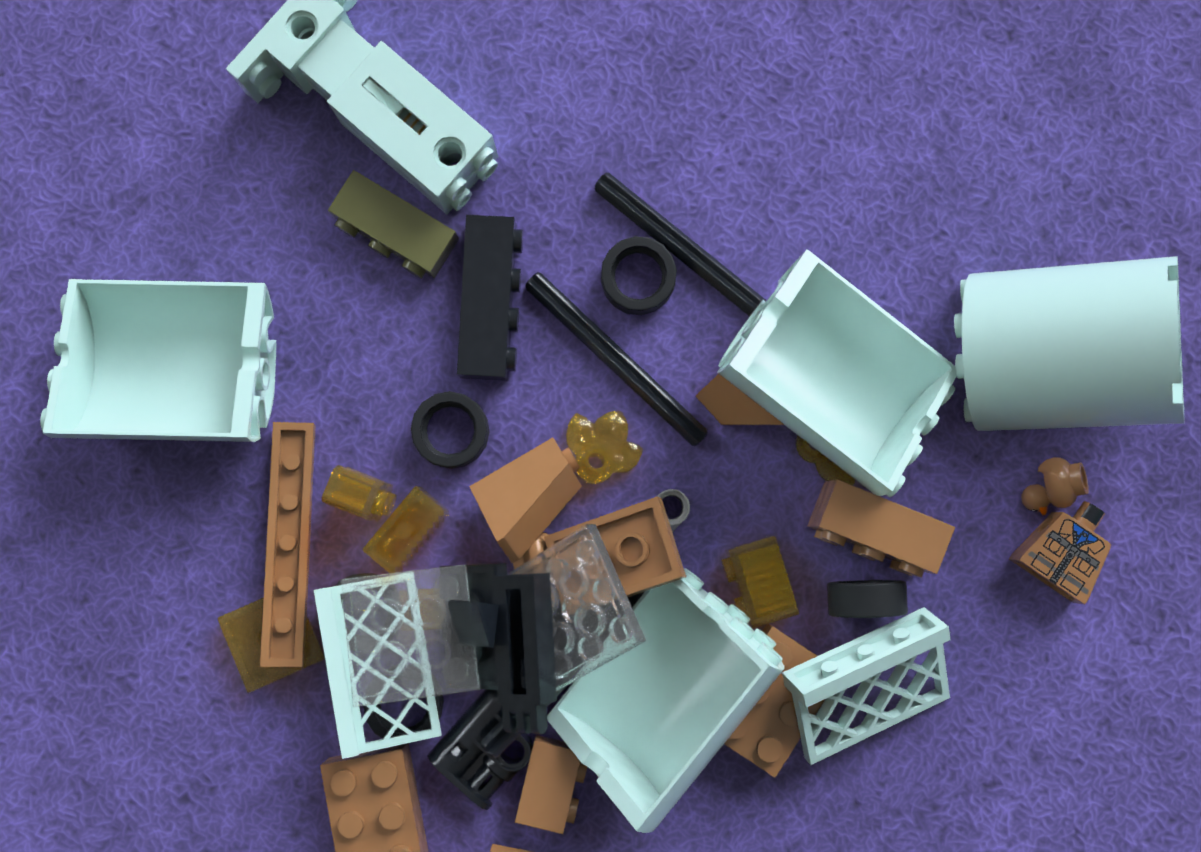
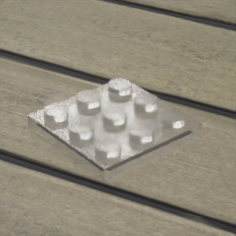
M585 524L507 574L550 573L556 692L646 641L596 524Z
M466 564L340 579L353 707L480 690L476 647L459 644L448 605L449 600L470 601Z

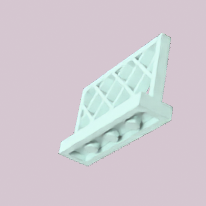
M413 572L314 590L342 759L358 756L365 752L442 736ZM405 582L408 600L398 613L380 601L379 598L388 585ZM382 586L375 596L364 590ZM358 591L372 601L357 621L343 612L340 594ZM375 604L395 616V619L382 637L362 625V622ZM409 606L412 622L403 616ZM345 619L354 624V627L348 635L346 631ZM399 620L414 629L415 641L406 654L386 641ZM358 628L379 641L365 662L351 654L348 642ZM382 645H385L402 657V660L389 679L369 666ZM416 647L420 663L410 657ZM352 660L361 665L355 677ZM407 661L421 670L423 679L413 695L393 682ZM366 669L386 682L372 703L359 696L356 690V683ZM390 686L410 698L396 720L376 707ZM423 689L427 704L418 699ZM359 701L368 707L362 718ZM414 702L428 711L430 729L413 732L401 724V721ZM372 711L393 724L383 739L365 742L363 725ZM397 727L407 733L391 737Z
M923 607L782 672L784 686L792 693L804 758L810 765L817 763L949 699L950 693L943 643L950 640L949 626ZM930 650L922 665L914 663L917 655ZM896 666L887 682L878 679L883 671ZM909 668L917 671L907 689L898 687ZM928 677L934 678L935 689L923 695H918ZM861 682L852 698L843 695L847 688ZM874 685L883 688L872 706L864 703ZM894 693L901 695L902 698L894 709L888 712L884 711ZM825 699L816 715L809 713V706ZM838 702L847 705L837 723L828 720ZM859 710L867 713L861 725L849 728ZM823 727L832 730L825 742L815 746L814 741Z

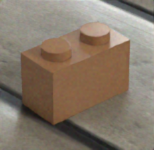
M536 735L515 823L559 834L564 833L566 822L574 824L579 799L572 797L575 782L584 783L587 766L580 762L564 741Z

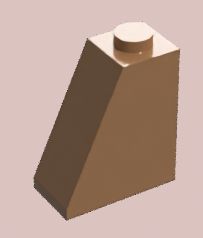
M553 437L469 486L497 543L512 564L520 560L582 487L574 474L575 471L580 469L569 447L561 451Z

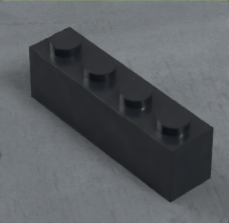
M466 215L457 375L462 379L508 381V371H516L517 348L510 347L511 332H518L519 308H512L513 292L520 293L521 269L514 268L515 253H522L523 229H516L517 225L514 217Z

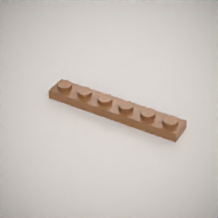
M273 422L260 667H304L316 429L314 423Z

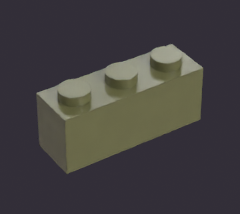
M355 170L351 172L328 209L331 215L337 219L334 224L335 227L353 238L356 237L357 233L362 234L371 240L368 247L385 258H389L391 253L404 260L401 266L420 279L423 278L425 273L435 279L459 241L456 231Z

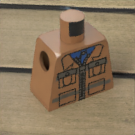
M1083 501L1073 517L1064 512H1051L1012 553L1009 560L1072 603L1085 605L1111 548V544L1094 532L1105 516V513L1086 501Z

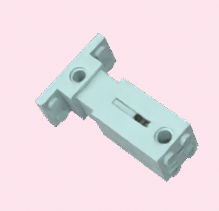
M287 0L226 68L245 93L257 103L263 97L268 99L278 91L281 85L280 78L283 75L306 94L314 89L327 100L338 120L346 129L445 214H448L453 208L456 211L460 210L472 195L470 188L478 179L482 181L487 180L498 166L495 160L499 156L492 134L384 42L380 41L374 48L355 31L346 12L358 0ZM458 162L456 165L450 166L452 163Z

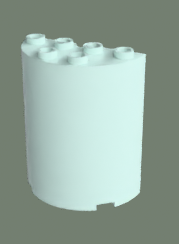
M806 250L778 280V286L766 302L762 300L724 353L718 365L720 369L717 371L718 374L877 496L887 495L888 497L896 494L904 484L905 477L902 474L905 468L916 460L923 448L919 444L922 440V437L919 435L920 433L923 436L928 434L937 424L939 416L936 413L939 407L945 404L953 395L955 387L952 384L957 377L955 365L809 250Z
M1178 256L972 273L968 275L967 279L961 280L962 313L955 314L954 328L956 338H962V354L956 355L955 367L957 378H964L967 397L964 400L965 421L972 422L977 431L1185 424Z
M69 279L67 293L62 296L60 302V310L63 316L61 329L54 337V350L58 356H61L59 366H54V369H51L48 373L47 386L50 392L47 408L43 409L40 419L44 435L50 438L256 442L261 438L260 428H267L272 411L276 369V340H268V327L274 319V313L265 283Z
M686 568L684 569L686 578L644 592L599 649L592 661L584 668L547 715V721L580 762L596 773L598 776L597 783L634 829L642 833L653 832L784 670L783 658L773 649L776 646L775 641L758 628L754 631L747 624L751 619L733 604L728 606L712 592L707 593L701 587L704 585V582Z

